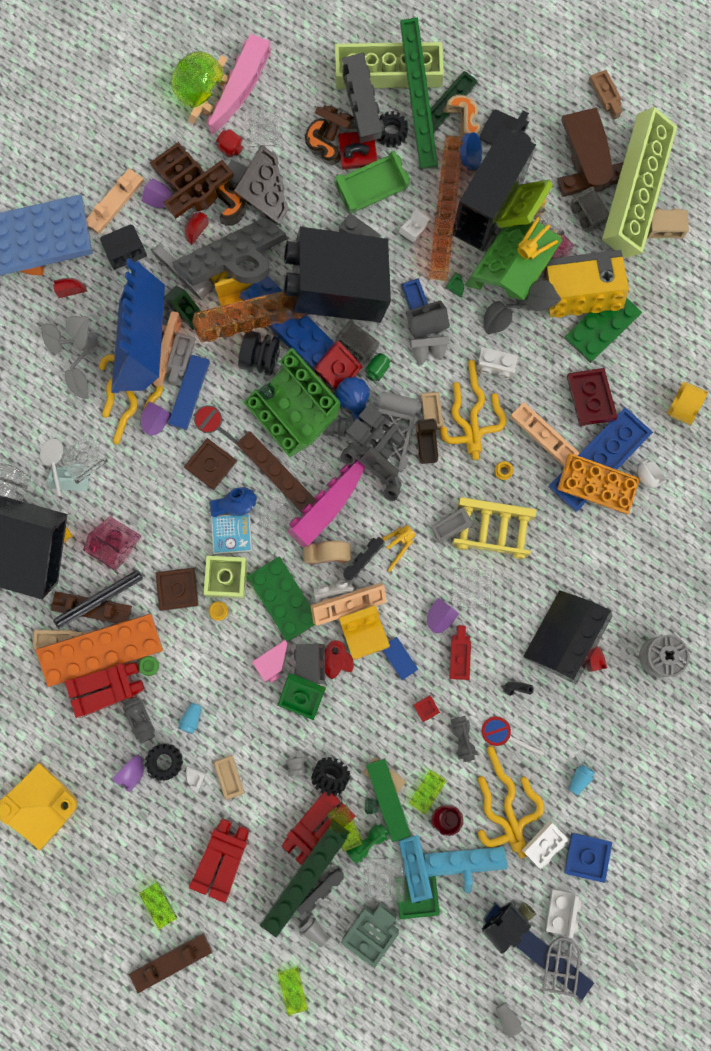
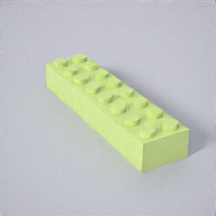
M656 107L637 114L602 237V241L614 250H622V255L625 258L643 253L677 126Z

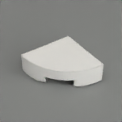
M187 766V782L190 788L198 793L206 773Z

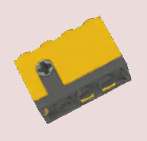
M622 250L551 258L545 267L543 280L550 282L554 286L556 292L561 297V301L548 308L549 318H561L566 315L578 316L583 313H599L606 310L617 311L624 308L629 286Z

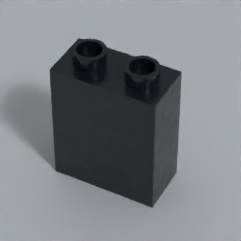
M504 127L501 129L459 201L452 236L484 252L498 227L496 221L517 187L523 184L536 147V144L531 142V138L521 130H513L511 132Z
M300 226L296 241L286 242L284 264L293 265V273H286L284 295L293 297V312L381 323L391 303L388 239Z
M0 495V588L43 600L58 584L68 514Z

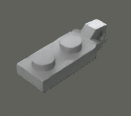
M176 333L167 363L170 385L177 386L179 377H184L196 340L193 336Z

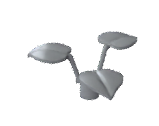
M70 316L66 319V331L73 338L70 340H61V332L56 326L49 323L41 325L43 341L52 353L57 354L61 352V344L75 342L79 350L84 351L70 366L71 370L65 371V381L68 388L76 396L88 399L86 376L80 369L75 368L86 354L90 353L89 349L98 346L99 343L96 334L89 332L88 316Z

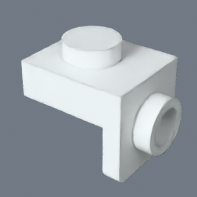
M415 209L410 219L400 228L399 233L414 243L424 233L430 219Z

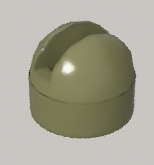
M523 902L518 909L527 921L536 915L533 908L526 902Z

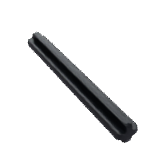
M135 570L54 618V624L58 629L66 626L143 579L141 573Z

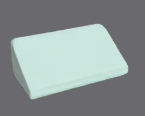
M51 466L47 482L49 489L56 490ZM56 467L60 490L87 491L89 468Z

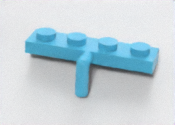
M504 847L424 854L428 877L463 874L465 893L472 891L473 872L506 870L508 867Z

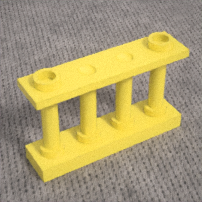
M460 497L458 508H465L469 517L473 511L481 512L482 520L479 541L467 540L469 530L467 528L460 533L459 539L454 538L452 545H456V548L460 550L474 548L511 554L516 559H525V557L531 554L530 550H524L527 523L536 517L537 509ZM492 514H498L501 518L497 545L486 543L489 518ZM511 517H516L520 521L516 548L505 547L508 521Z

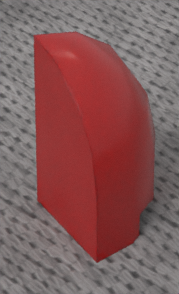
M195 211L185 225V237L191 245L208 226L207 215L202 212L198 214Z
M62 278L54 280V292L58 298L88 292L85 285L77 279Z
M598 646L587 663L588 672L607 668L605 656Z

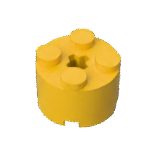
M683 381L667 415L691 426L706 399L708 391Z

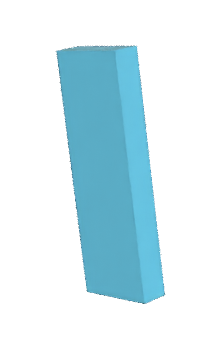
M419 835L399 840L412 903L433 898Z

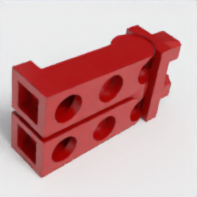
M120 663L117 666L66 680L65 685L69 698L74 699L71 700V705L75 718H82L129 698L137 697L136 694L145 690L143 681L139 680L132 683L130 677L140 673L138 664ZM104 689V690H102V691H99V692H96V693H93V694L84 696V695H86V694H89V693H92V692H95V691Z
M324 791L296 826L286 835L287 838L283 842L282 847L288 853L296 846L299 847L302 852L295 860L300 865L332 820L344 828L356 817L342 802L314 832L318 825L341 802L332 793L330 796H327V792Z
M224 818L221 819L218 826L212 831V837L189 885V889L206 895L222 855H224L208 896L226 903L244 850L249 842L247 838L250 829L239 825L236 835L229 832L232 822Z

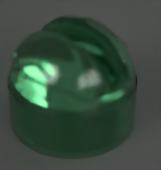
M271 383L264 385L258 391L267 400L275 395V389Z
M374 798L365 799V814L372 815L379 811V808H375V805H379L378 800Z

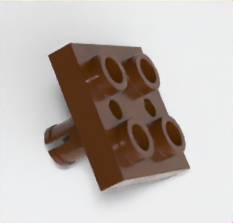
M330 105L317 106L315 114L330 121L323 136L324 138L334 141L339 126L347 129H356L352 115L342 112L338 113L339 109Z

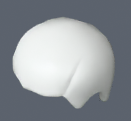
M645 460L639 464L637 475L640 482L646 487L656 488L666 482L663 472L655 462Z

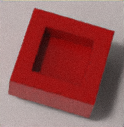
M431 695L413 705L422 722L440 713Z

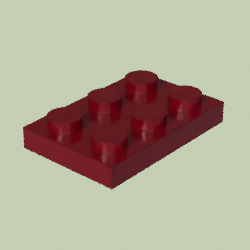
M605 368L567 374L579 426L617 420L618 416Z

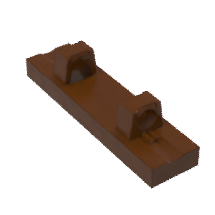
M55 591L51 611L64 613L73 608L74 601H77L76 605L88 599V597ZM106 601L81 617L120 623L130 619L132 606Z
M202 933L130 972L129 976L137 993H140L206 957L213 950L205 934ZM153 967L155 968L158 977L154 976Z

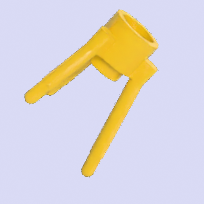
M536 217L525 237L518 244V253L526 260L529 258L533 260L537 255L558 243V240H555L539 250L536 249L538 247L536 242L550 228V224H547L534 239L528 240L540 220L539 217Z
M405 525L403 528L399 527L394 532L382 537L384 541L393 536L396 537L386 547L388 550L398 542L402 545L405 543L402 550L387 569L388 572L393 569L408 547L414 543L412 539L416 535L408 525Z

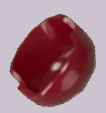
M444 804L436 808L431 816L433 828L445 836L455 835L464 824L463 814L454 805Z

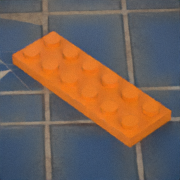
M152 613L46 645L37 648L35 651L47 686L50 687L63 683L66 680L82 677L117 666L120 663L130 662L161 652L163 647Z

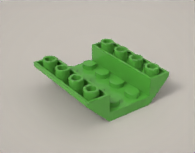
M534 221L527 225L502 227L465 285L481 290L486 283L504 288L511 298L525 300L531 286L537 281L562 242V238L548 229L536 242L538 245L536 249L539 250L555 240H558V243L537 255L533 260L531 258L526 260L518 253V244L523 240ZM538 222L528 240L534 239L545 226Z
M293 348L279 361L283 368L263 390L255 389L244 401L247 408L289 457L315 442L337 418L341 404Z

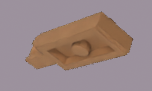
M607 70L591 75L589 81L603 108H605L606 112L609 111L613 120L619 118L622 113L620 108L622 105L621 97Z

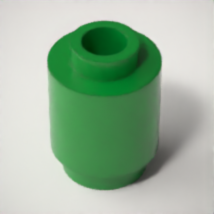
M382 353L375 355L364 370L365 376L373 382L375 380L380 381L390 367V359Z

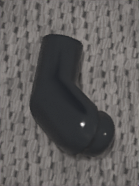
M353 143L344 147L343 155L346 158H352L355 152L368 155L370 146Z
M507 682L503 689V692L509 696H512L514 691L529 695L534 691L532 685L523 682Z

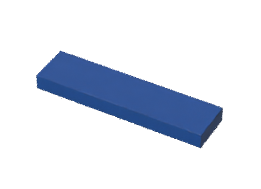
M191 355L168 422L170 426L184 430L188 429L210 364L209 359Z

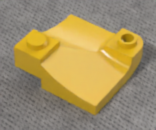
M38 763L17 786L0 800V820L21 834L40 851L75 813L78 803L74 794L44 765ZM63 802L68 803L67 809L63 808Z

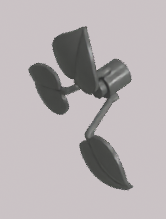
M539 280L531 286L530 293H528L525 300L516 299L517 304H507L504 306L501 301L492 303L484 315L485 331L487 334H492L505 330L512 322V312L508 308L520 309L522 307L525 310L542 311L560 302L561 297L550 282Z

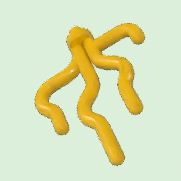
M107 354L102 357L99 363L100 370H105L108 362H114V354ZM112 378L109 379L106 385L107 400L102 412L104 418L109 417L114 404L115 395L111 393ZM163 385L162 387L156 386L155 392L148 397L144 409L148 402L154 404L161 396ZM126 391L130 407L120 418L113 438L115 445L120 443L128 419L137 410L138 401L133 391Z
M471 359L468 361L472 390L478 397L477 403L470 412L471 427L459 415V409L462 404L460 384L454 382V403L451 408L453 420L464 429L465 436H449L446 426L440 428V433L444 442L448 444L466 443L467 453L472 455L473 461H477L480 459L479 453L482 452V436L504 429L507 418L505 412L500 407L498 394L493 393L491 395L492 407L499 417V423L479 429L477 414L485 403V395L478 385L475 361Z
M488 746L487 753L499 780L508 788L504 801V810L508 821L493 813L491 808V792L485 778L479 776L477 781L484 796V813L489 820L502 826L505 834L494 839H488L485 831L482 829L478 830L477 834L481 843L489 848L509 842L512 852H517L519 858L522 859L527 857L522 851L527 845L523 836V828L525 825L541 818L545 808L544 802L533 791L528 778L525 776L521 777L520 781L526 795L535 802L536 810L517 821L512 809V802L516 793L515 784L504 773L494 747Z

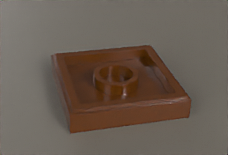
M207 438L185 464L184 468L214 491L237 463V460Z
M195 568L156 572L159 611L199 606Z

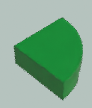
M455 272L446 289L462 297L464 284L461 276Z

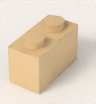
M678 208L672 210L655 209L647 238H684L689 231L688 211Z

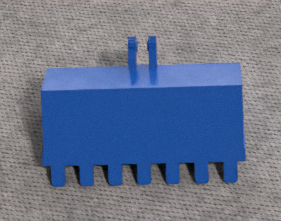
M130 258L127 259L126 264L131 273L129 271L125 273L127 283L119 299L111 393H119V391H144L159 378L165 284L144 268L140 262H133Z

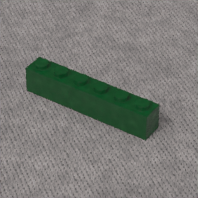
M332 820L260 924L263 929L275 938L278 937L349 835L348 830Z

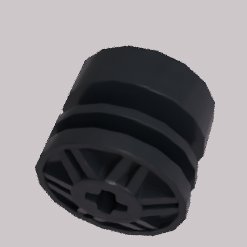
M247 330L239 352L238 367L252 371L255 364H257L258 373H262L265 368V375L271 376L279 358L280 338L274 336L271 341V336L267 334L263 342H261L260 332Z

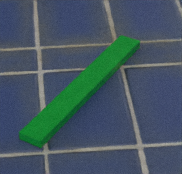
M418 17L400 20V29L420 169L438 167L419 21Z

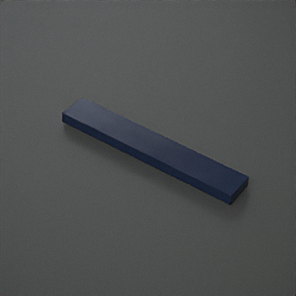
M494 903L483 920L486 922L492 915L498 914V909L501 907ZM528 930L520 936L522 941L516 947L545 970L546 954L549 946ZM551 949L550 953L557 954L555 950ZM550 956L548 971L552 972L555 970L556 959L553 956ZM559 958L558 971L565 974L567 961L564 958ZM570 963L569 973L575 976L576 967ZM581 971L578 974L576 996L583 1000L594 982ZM557 976V980L564 985V977ZM568 978L567 988L573 992L575 979Z

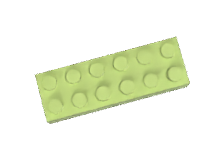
M421 42L427 87H442L444 76L442 42ZM403 43L335 44L336 89H346L342 75V58L363 52L370 71V81L374 88H409Z

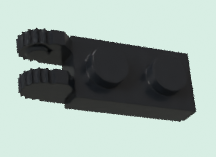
M381 537L373 538L367 544V551L364 554L360 552L354 559L356 563L344 570L343 577L346 580L354 579L383 547L385 541Z

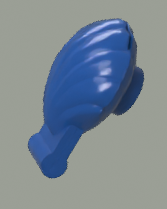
M347 377L338 384L335 390V396L341 402L340 406L350 410L354 421L356 419L359 420V415L366 408L370 388L363 379Z
M246 487L235 488L224 498L209 502L211 516L217 517L224 513L234 516L245 515L256 505L257 496L253 490Z

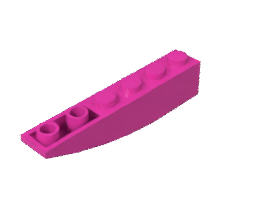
M355 460L351 465L346 464L340 470L341 474L337 478H332L327 483L329 487L325 491L321 490L314 497L316 501L312 505L310 503L306 505L302 510L303 514L299 518L295 517L289 523L290 528L287 532L302 548L312 543L347 502L365 468L358 460Z

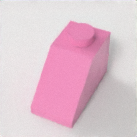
M286 640L252 661L264 682L270 681L272 683L281 677L279 673L283 671L288 648Z

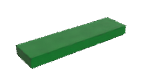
M386 758L366 764L391 841L395 842L411 837V832Z

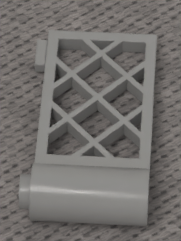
M382 391L378 410L383 415L389 416L392 423L397 427L396 423L402 419L410 421L409 427L401 432L398 427V432L404 437L405 443L403 447L397 450L394 444L389 441L394 449L391 456L397 454L400 459L399 467L396 468L399 472H402V469H406L409 459L405 455L415 414L419 415L422 404L418 403V399Z

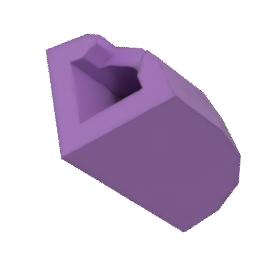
M153 178L145 185L141 201L155 208H164L163 202L172 196V192L166 185Z
M148 402L141 416L143 431L151 436L158 434L169 421L171 414L165 409Z
M437 598L427 615L428 627L434 633H441L449 628L459 613Z
M138 754L132 758L112 778L119 786L122 784L126 791L130 792L143 777L144 764L140 755Z

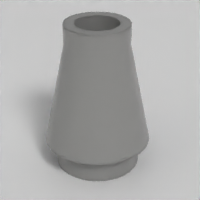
M307 916L300 923L298 928L301 930L300 933L316 943L319 947L326 944L328 937L316 918Z
M505 1002L496 1007L504 1034H507L508 1038L519 1034L523 1030L521 1027L522 1022L509 1008L507 1003Z

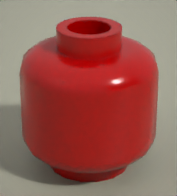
M231 129L223 130L216 140L218 150L228 157H233L235 154L238 156L244 148L241 145L242 137Z

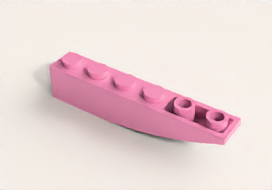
M250 34L248 40L244 41L243 51L236 58L235 68L229 73L228 83L222 88V95L220 100H217L215 103L213 115H210L207 125L211 134H215L236 113L251 93L271 53L269 40Z

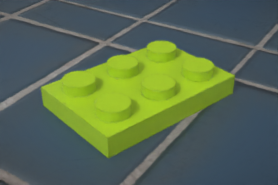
M551 180L520 184L496 221L499 228L531 223L553 186Z

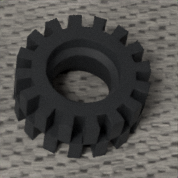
M391 111L390 115L388 112H385V117L383 114L380 115L379 120L383 121L384 131H382L381 138L377 140L381 141L383 146L386 143V147H390V144H392V148H395L396 144L400 146L401 142L404 143L407 138V119L405 120L403 115L400 117L399 112L394 115V111ZM388 125L397 126L399 131L395 134H389L385 131V128Z
M170 744L154 746L152 750H149L148 756L145 758V767L148 769L146 770L147 773H150L152 778H156L159 781H166L177 776L183 764V756L180 754V750ZM162 754H167L172 760V764L167 770H162L157 766V759Z
M328 757L327 760L322 758V760L317 762L311 780H313L312 784L316 785L315 788L317 790L321 789L320 793L323 794L325 791L327 796H330L331 793L333 796H337V794L340 795L345 790L350 779V771H347V765L343 767L344 763L342 761L338 763V759L335 758L333 761L331 757ZM326 774L332 775L336 779H332L328 777Z

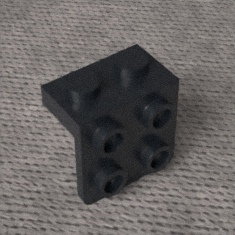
M494 109L480 134V140L493 145L503 127L511 132L513 130L525 132L529 125V121H527L529 113L522 110L519 118L516 119Z
M132 224L100 238L113 270L127 265L126 261L128 258L135 262L147 257L143 244Z

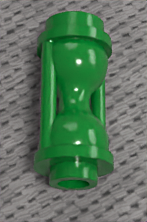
M375 823L374 827L369 830L368 837L363 841H356L352 845L350 844L346 853L355 864L359 861L362 862L373 845H379L388 840L386 835L389 833L382 824L378 826Z

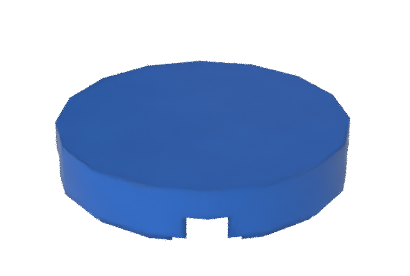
M475 132L465 133L462 137L463 145L460 147L461 161L468 171L477 170L482 161L481 141Z

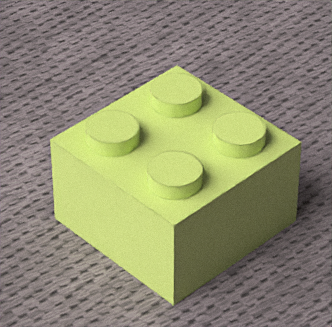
M207 556L204 595L212 598L245 599L248 560L242 557Z

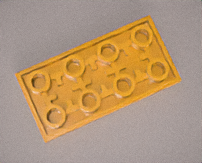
M569 453L557 490L628 515L640 479Z

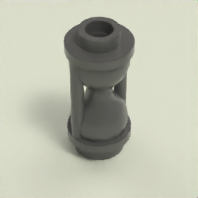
M135 697L126 701V706L123 707V710L136 739H139L140 743H144L154 738L155 729L142 700H137Z
M466 716L450 719V728H452L453 734L458 737L460 743L458 759H463V762L475 760L474 756L478 755L475 746L469 742V720L466 719Z

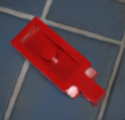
M458 625L457 635H452L449 679L470 680V636H466L465 625Z

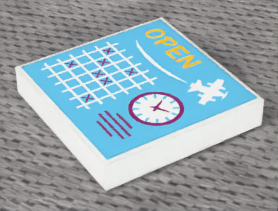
M250 513L242 516H211L214 555L252 552Z

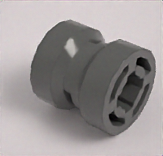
M341 417L334 420L327 427V435L332 436L336 432L339 436L345 437L347 418Z

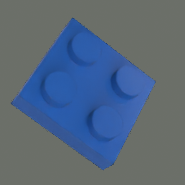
M571 832L564 873L605 883L612 842Z

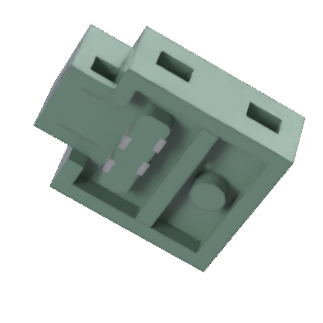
M379 902L374 910L365 905L343 936L341 944L375 969L399 934V929L392 925L396 920L397 914L382 902Z

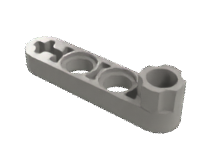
M160 244L152 250L156 258L172 271L200 300L215 288L209 279L192 286L174 269L172 262L176 261V259Z

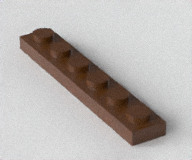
M251 431L236 443L302 514V510L309 503L312 505L316 501Z

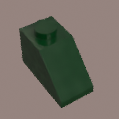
M175 286L164 296V300L174 312H178L181 319L192 330L206 319V316L184 289Z

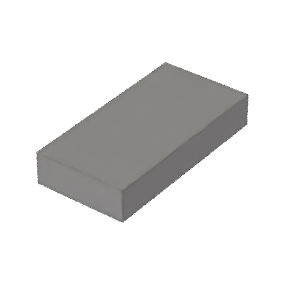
M462 507L431 528L438 542L443 544L474 524L466 509Z

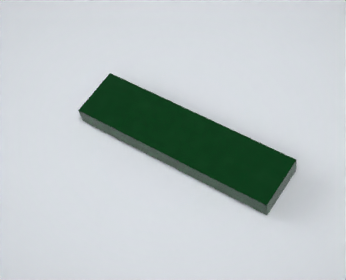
M465 70L430 109L434 133L451 114L443 112L447 101L456 95L467 96L478 83V80Z

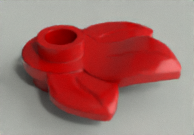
M339 640L331 641L325 649V673L330 679H333L341 672V669L352 672L354 668L352 656L346 652L345 645ZM333 647H337L339 649L338 654H335L333 652Z

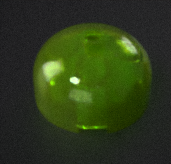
M195 51L187 54L177 63L172 72L171 88L174 95L184 106L195 108L203 104L213 95L211 91L216 83H221L224 73L223 67L207 52Z

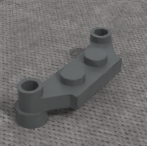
M354 442L349 443L348 447L340 455L341 461L351 465L355 460H358L386 484L383 492L385 499L396 501L402 486L398 478L399 470L372 446L367 448L359 446Z

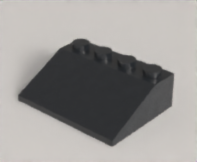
M559 590L523 658L576 685L613 617L611 610L593 601Z

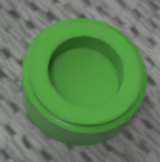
M146 656L139 662V670L146 676L155 675L159 670V662L152 656Z

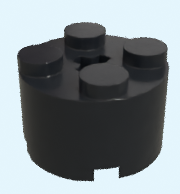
M511 902L498 909L499 913L495 916L492 915L482 927L484 935L501 954L505 953L510 945L513 948L522 941L520 936L532 927Z

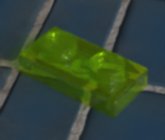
M429 769L409 804L426 815L447 780Z
M347 804L327 813L331 822L334 820L349 831V835L342 845L343 852L363 843Z
M158 881L139 893L158 930L178 918Z
M298 966L279 971L278 977L288 1016L307 1011L308 1005Z

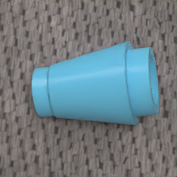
M191 703L178 722L180 724L178 729L193 734L194 730H197L202 707Z
M581 764L580 767L576 768L568 789L579 795L594 779L595 772Z

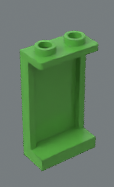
M395 151L349 174L335 176L334 184L348 213L353 214L408 188L410 177L406 171L404 172L401 166V157L396 155Z

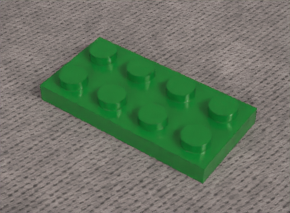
M626 298L624 308L620 310H606L599 313L590 312L564 339L585 359L592 363L642 314V311Z
M280 556L247 576L287 642L315 626L310 604Z

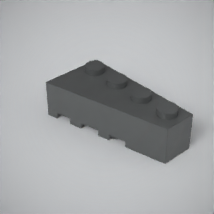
M364 52L343 57L342 75L360 144L380 139L382 131H384L383 121L379 120L378 102H375L374 86L370 81V71L367 67Z

